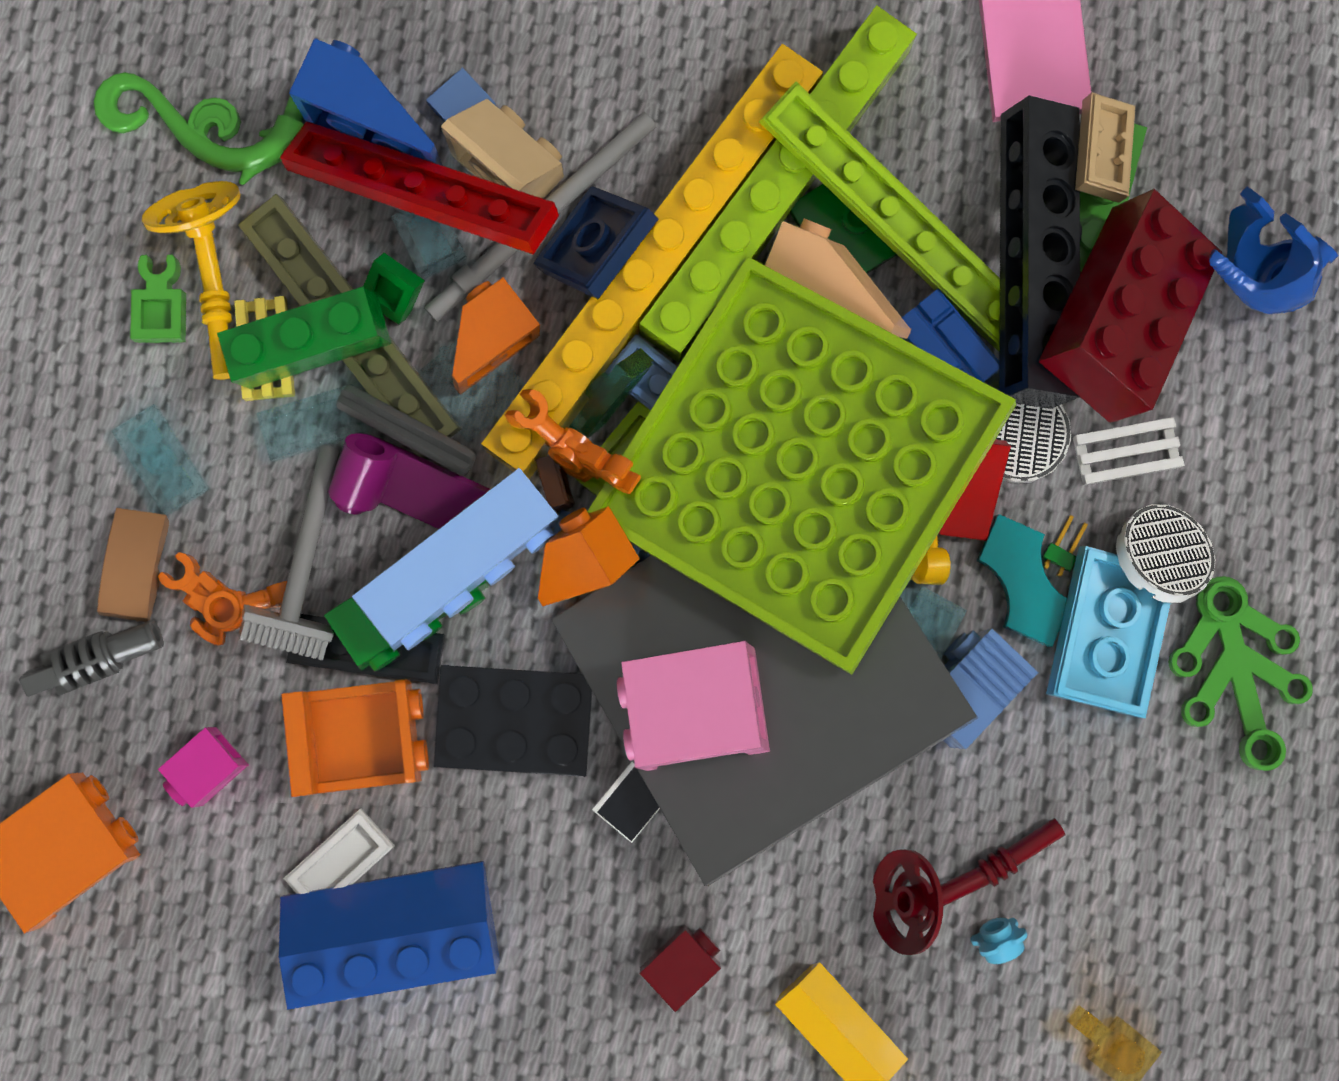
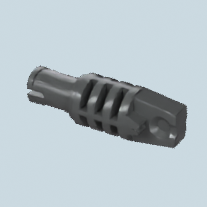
M153 619L113 635L109 632L100 631L41 654L40 657L43 665L28 670L19 678V681L27 697L54 687L58 696L119 673L120 669H123L124 662L162 648L164 646L163 637Z

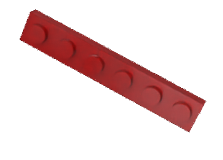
M306 121L280 156L287 171L533 255L559 217L555 202Z

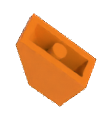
M504 277L493 285L489 281L478 285L467 295L465 300L468 303L462 306L452 373L454 388L460 395L540 336L539 322Z
M609 506L588 513L586 508H580L564 517L558 523L561 530L545 543L538 600L542 606H546L610 586L640 559Z

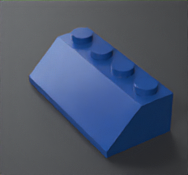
M484 861L357 882L341 888L333 889L334 887L312 890L309 893H294L280 897L279 963L287 1010L496 974L500 965Z

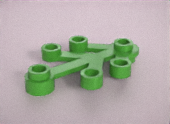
M1226 576L1215 577L1197 594L1196 606L1201 617L1183 647L1175 649L1169 656V668L1176 676L1192 677L1200 671L1202 667L1201 655L1216 632H1219L1223 650L1194 698L1190 697L1184 701L1181 707V715L1183 720L1190 726L1203 727L1211 723L1215 715L1214 707L1231 680L1245 733L1239 744L1240 757L1252 769L1273 770L1284 761L1286 746L1280 735L1266 729L1253 675L1276 688L1281 698L1289 704L1307 702L1312 696L1313 686L1305 675L1292 674L1246 646L1240 625L1265 638L1269 650L1277 655H1287L1296 651L1300 644V636L1298 631L1291 625H1280L1248 605L1247 592L1237 580ZM1218 592L1226 594L1229 598L1230 604L1225 611H1219L1214 606L1213 599ZM1280 630L1286 631L1291 638L1290 645L1286 649L1279 648L1275 642V636ZM1184 652L1190 654L1194 662L1192 669L1188 672L1182 671L1177 665L1178 656ZM1293 679L1299 680L1303 685V694L1297 699L1293 698L1288 692V684ZM1195 702L1202 703L1206 708V715L1201 721H1195L1190 715V707ZM1257 740L1263 741L1268 749L1266 756L1260 760L1256 759L1251 751L1253 743Z

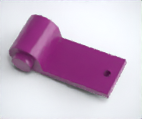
M355 433L348 435L344 441L328 494L340 510L349 514H362L363 512L375 509L380 503H383L440 529L491 489L380 438L368 434Z

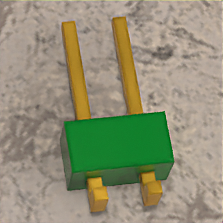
M1072 515L1066 521L1055 544L1049 543L1042 556L1046 560L1043 565L1045 570L1048 569L1050 562L1060 567L1056 574L1058 577L1063 575L1064 570L1071 571L1077 557L1073 552L1088 526L1087 523H1083L1069 552L1059 547L1074 518Z

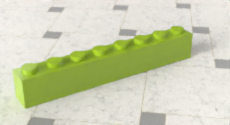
M876 5L810 95L850 133L909 54L917 33ZM777 139L640 322L639 334L678 363L681 362L746 257L748 256L754 260L758 258L781 227L782 222L789 216L795 204L803 197L817 178L805 167L806 165L797 159Z

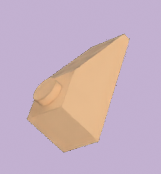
M803 218L800 227L785 221L782 222L765 266L901 338H908L911 331L910 327L844 245L828 239L832 229Z

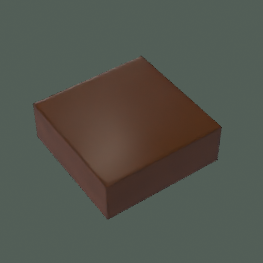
M550 456L536 459V465L548 504L555 512L573 508L575 502L567 474L562 469L563 467L558 465Z

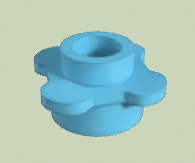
M995 918L984 923L980 928V932L971 936L970 940L973 946L980 947L979 952L988 963L1002 964L1017 958L1024 951L1025 945L1023 941L1027 938L1028 934L1026 929L1018 928L1019 924L1015 918Z

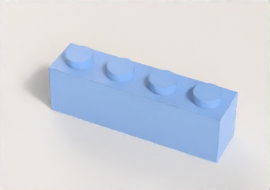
M518 468L355 593L352 598L394 651L401 645L410 650L432 633V629L428 624L445 612L451 618L474 600L469 592L486 580L492 586L515 568L511 560L527 548L533 554L545 546V543L556 535L552 528L557 525L558 515L523 471Z

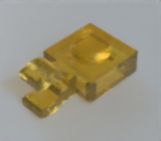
M1079 1005L1067 1020L1069 1024L1095 1044L1086 1057L1115 1081H1141L1162 1053V1051L1118 1016L1107 1027Z

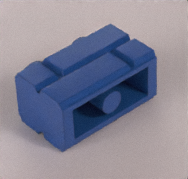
M939 289L931 293L902 317L911 329L908 338H902L903 340L984 383L999 371V360Z

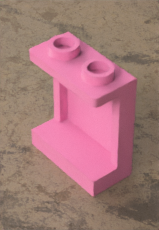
M746 641L621 662L623 677L617 678V694L621 707L628 710L630 729L624 730L623 739L626 755L630 761L634 760L635 768L650 771L656 770L657 766L743 752L753 755L770 752L755 648Z

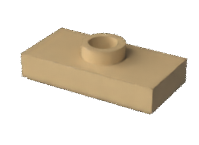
M1093 92L1082 100L1075 190L1118 203L1129 196L1135 119L1134 105Z

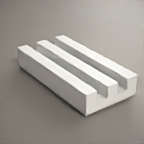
M1174 417L1074 436L1073 441L1083 486L1185 466L1183 456H1179L1178 452L1180 442L1179 437H1175L1174 428L1176 427ZM1159 431H1162L1164 436L1162 440L1087 453L1086 445ZM1167 450L1168 459L1091 472L1090 464Z

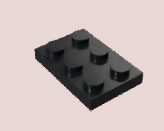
M441 665L433 767L586 777L592 690L583 674Z

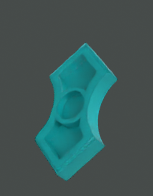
M998 514L995 516L987 541L983 544L977 562L990 569L1004 589L1007 601V614L1003 627L1047 647H1053L1061 628L1067 598L1053 587L1044 572L1041 560V547L1045 534Z

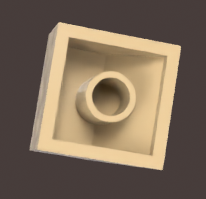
M485 99L448 118L441 125L451 155L475 177L543 199L564 177L562 163L559 162L562 159V155L543 137L535 141L523 130L526 126L524 121L506 105L499 109L490 100Z

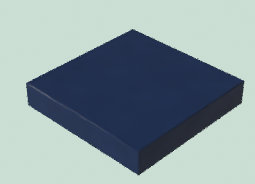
M592 186L533 264L547 276L599 299L658 221V218L647 207Z

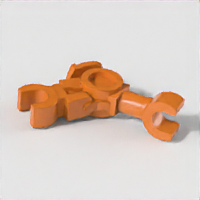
M533 389L522 390L520 395L529 403L530 413L528 417H524L518 410H509L505 414L508 423L513 427L519 429L530 428L538 433L550 448L548 450L549 456L558 465L563 467L564 472L585 483L592 477L596 479L601 478L619 491L631 494L641 479L639 474L630 471L633 466L631 460L619 454L611 455L607 453L605 448L593 444L586 436L569 427L562 428L548 415V404L544 395Z
M178 552L175 557L185 566L184 576L180 580H175L166 572H161L158 575L160 583L166 588L182 590L187 593L182 601L193 610L201 612L206 621L203 622L200 618L193 617L190 621L191 629L204 640L215 645H224L226 632H232L240 628L244 604L262 609L281 607L287 581L279 582L266 587V589L248 594L245 591H236L228 588L219 579L217 580L210 572L202 571L200 574V566L193 556Z

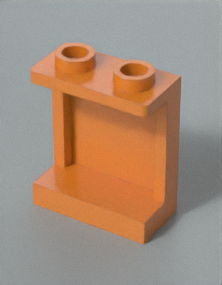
M403 679L395 680L394 682L281 694L291 797L422 781L421 771L429 770L426 740H417L415 720L423 719L424 717L422 694L420 689H412L410 680Z
M83 772L67 774L0 823V899L24 934L43 927L57 916L56 913L117 868L141 855L134 846L139 841L135 830L123 817L115 819L105 804L109 800L108 792L93 775L86 777Z

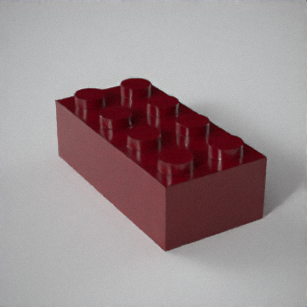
M1155 189L1112 207L1039 362L1109 423L1153 410L1215 271L1210 266L1209 256L1213 249L1221 254L1222 251Z

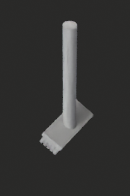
M321 445L319 448L280 613L244 604L239 640H247V642H253V644L260 643L262 646L266 645V647L270 648L272 646L274 649L279 648L282 651H292L294 654L298 653L302 656L304 654L306 657L311 656V658L323 660L328 642L332 641L334 635L332 627L302 619L300 614L327 506L328 490L338 460L339 450L328 445Z

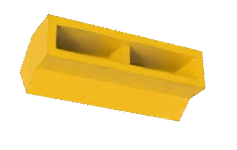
M820 962L810 965L779 995L775 1003L779 1010L844 1081H889L908 1060L902 1051Z

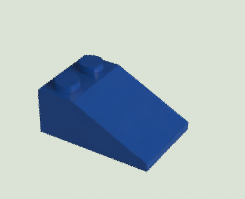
M314 38L289 91L305 121L442 165L434 143L364 60L360 58L361 54L355 48L338 40H333L330 45Z

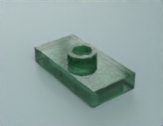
M640 348L619 362L609 375L606 372L602 373L586 390L585 395L590 400L573 420L569 428L577 430L587 438L602 429L651 368L653 359Z

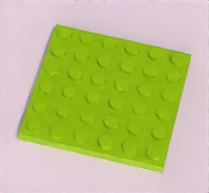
M747 256L622 455L633 462L630 471L639 474L641 477L640 481L631 494L619 491L606 481L587 512L591 513L609 506L631 544L852 675L1016 407V399Z

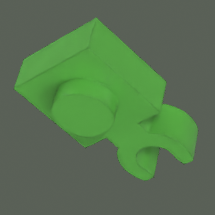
M141 255L139 258L138 271L146 281V289H131L130 339L136 343L186 342V293L182 289H172V285L177 282L181 274L180 262L174 255H167V267L161 274H153V260L148 255Z

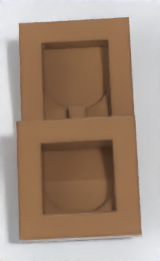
M116 508L100 581L97 606L99 615L143 622L150 620L159 587L158 575L160 572L158 565L169 528V520L166 515Z

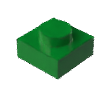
M383 253L373 261L363 287L378 296L383 315L400 325L411 313L425 280L386 253Z

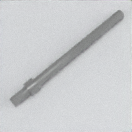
M645 112L640 114L549 195L546 200L555 202L558 213L562 212L656 128L653 119ZM497 242L470 267L464 264L450 277L452 283L430 301L424 309L438 322L467 297L474 288L482 284L485 279L515 254L518 249Z

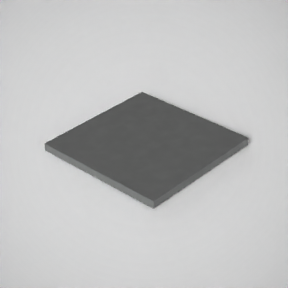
M649 556L627 570L614 584L596 590L551 619L623 745L624 730L630 729L628 710L621 707L617 694V678L623 677L621 662L746 641L755 648L770 752L748 755L744 752L657 766L656 770L650 771L638 769L704 886H709L978 719L901 597L897 600L852 675L653 556Z

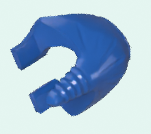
M1247 186L1240 193V196L1246 203L1232 209L1229 215L1227 258L1213 249L1209 256L1210 266L1213 267L1242 302L1251 309L1267 314L1293 312L1314 300L1321 283L1323 268L1327 263L1331 264L1339 255L1324 240L1317 236L1313 237L1302 223L1287 213L1280 216V223L1288 231L1292 239L1271 245L1261 244L1259 237L1261 229L1274 221V211L1262 196Z

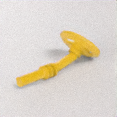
M227 181L207 182L195 188L176 191L152 204L142 215L144 227L151 232H185L187 237L194 240L203 286V293L199 295V301L202 303L200 310L204 314L201 319L202 323L208 327L213 378L217 380L230 379L217 333L228 330V324L232 322V315L229 313L231 311V304L228 302L230 294L224 291L212 231L215 229L214 221L225 215L236 205L241 197L238 186ZM206 199H213L211 202L206 203L205 201ZM166 217L165 224H159Z

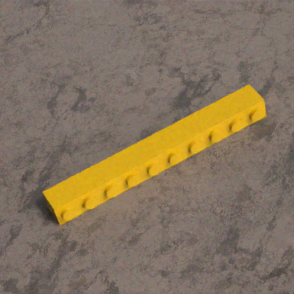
M783 43L654 214L657 216L658 221L599 299L594 297L589 299L522 388V390L533 389L544 395L548 404V415L562 428L570 426L606 378L604 372L636 334H639V325L642 319L776 141V138L759 121L795 82H798L811 94L822 79V70ZM521 390L482 441L481 445L487 453L514 472L520 468L527 478L530 479L537 470L535 460L546 457L550 448L545 444L546 441L530 428L519 429L508 423L505 414L509 410H518L524 417H528L530 413V405L521 397Z

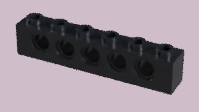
M1029 95L1001 114L999 391L1016 399V403L1051 409L1080 397L1039 362L1081 274V191L1075 190L1080 137L1079 107Z

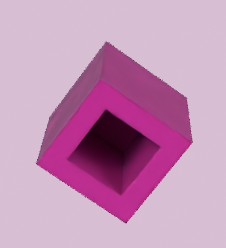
M205 727L158 770L166 778L163 787L169 796L181 806L188 804L191 808L204 806L249 764L216 727Z

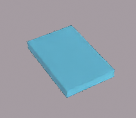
M1080 546L1078 548L1046 694L1146 719L1171 603L1151 598L1155 594L1148 592L1145 588L1142 590L1136 588L1128 580L1120 567L1117 554L1088 546Z

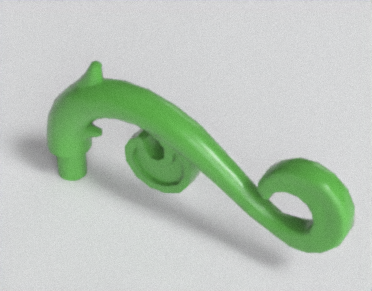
M126 72L114 74L104 80L97 89L93 102L95 115L103 126L112 132L127 133L141 127L148 120L149 113L147 108L140 106L134 113H122L117 106L118 98L123 92L128 90L141 92L150 101L185 149L196 158L215 168L230 172H241L238 181L240 185L246 184L256 174L281 162L280 156L304 125L302 123V114L292 97L289 96L283 115H277L274 126L259 132V136L263 137L261 141L243 148L220 146L207 137L209 129L214 126L218 127L217 136L225 142L232 139L238 133L241 125L238 110L227 100L220 98L203 99L194 106L187 122L153 84L135 74Z

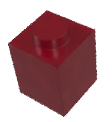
M684 925L640 967L639 974L676 1012L721 969L720 962L715 958L721 950L700 927L692 933Z

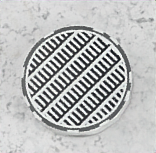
M1016 403V407L996 438L1007 441L1011 446L1003 480L1012 484L1031 483L1052 473L1063 461L1071 441L1070 420L1062 404L1048 409Z
M1151 504L1134 512L1123 524L1122 531L1117 536L1116 541L1119 565L1128 580L1139 590L1145 588L1148 592L1155 594L1151 598L1161 602L1181 603L1201 592L1212 579L1216 561L1212 542L1202 526L1186 512L1170 505Z

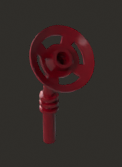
M1053 818L1006 849L1002 846L998 847L997 855L993 852L987 854L988 861L981 858L977 861L978 867L941 885L934 868L920 853L910 849L890 852L881 860L873 877L876 894L873 919L881 938L893 951L902 955H916L926 951L933 944L940 931L943 906L989 884L993 887L999 884L998 878H1001L1003 881L1009 878L1008 872L1013 875L1018 872V865L1064 837L1066 834L1063 828ZM902 866L904 872L897 877L891 892L889 889L892 878L899 867ZM920 868L928 876L932 887L924 877L920 876ZM896 910L902 921L909 926L906 937L897 929L890 911ZM929 929L927 934L923 937V932Z

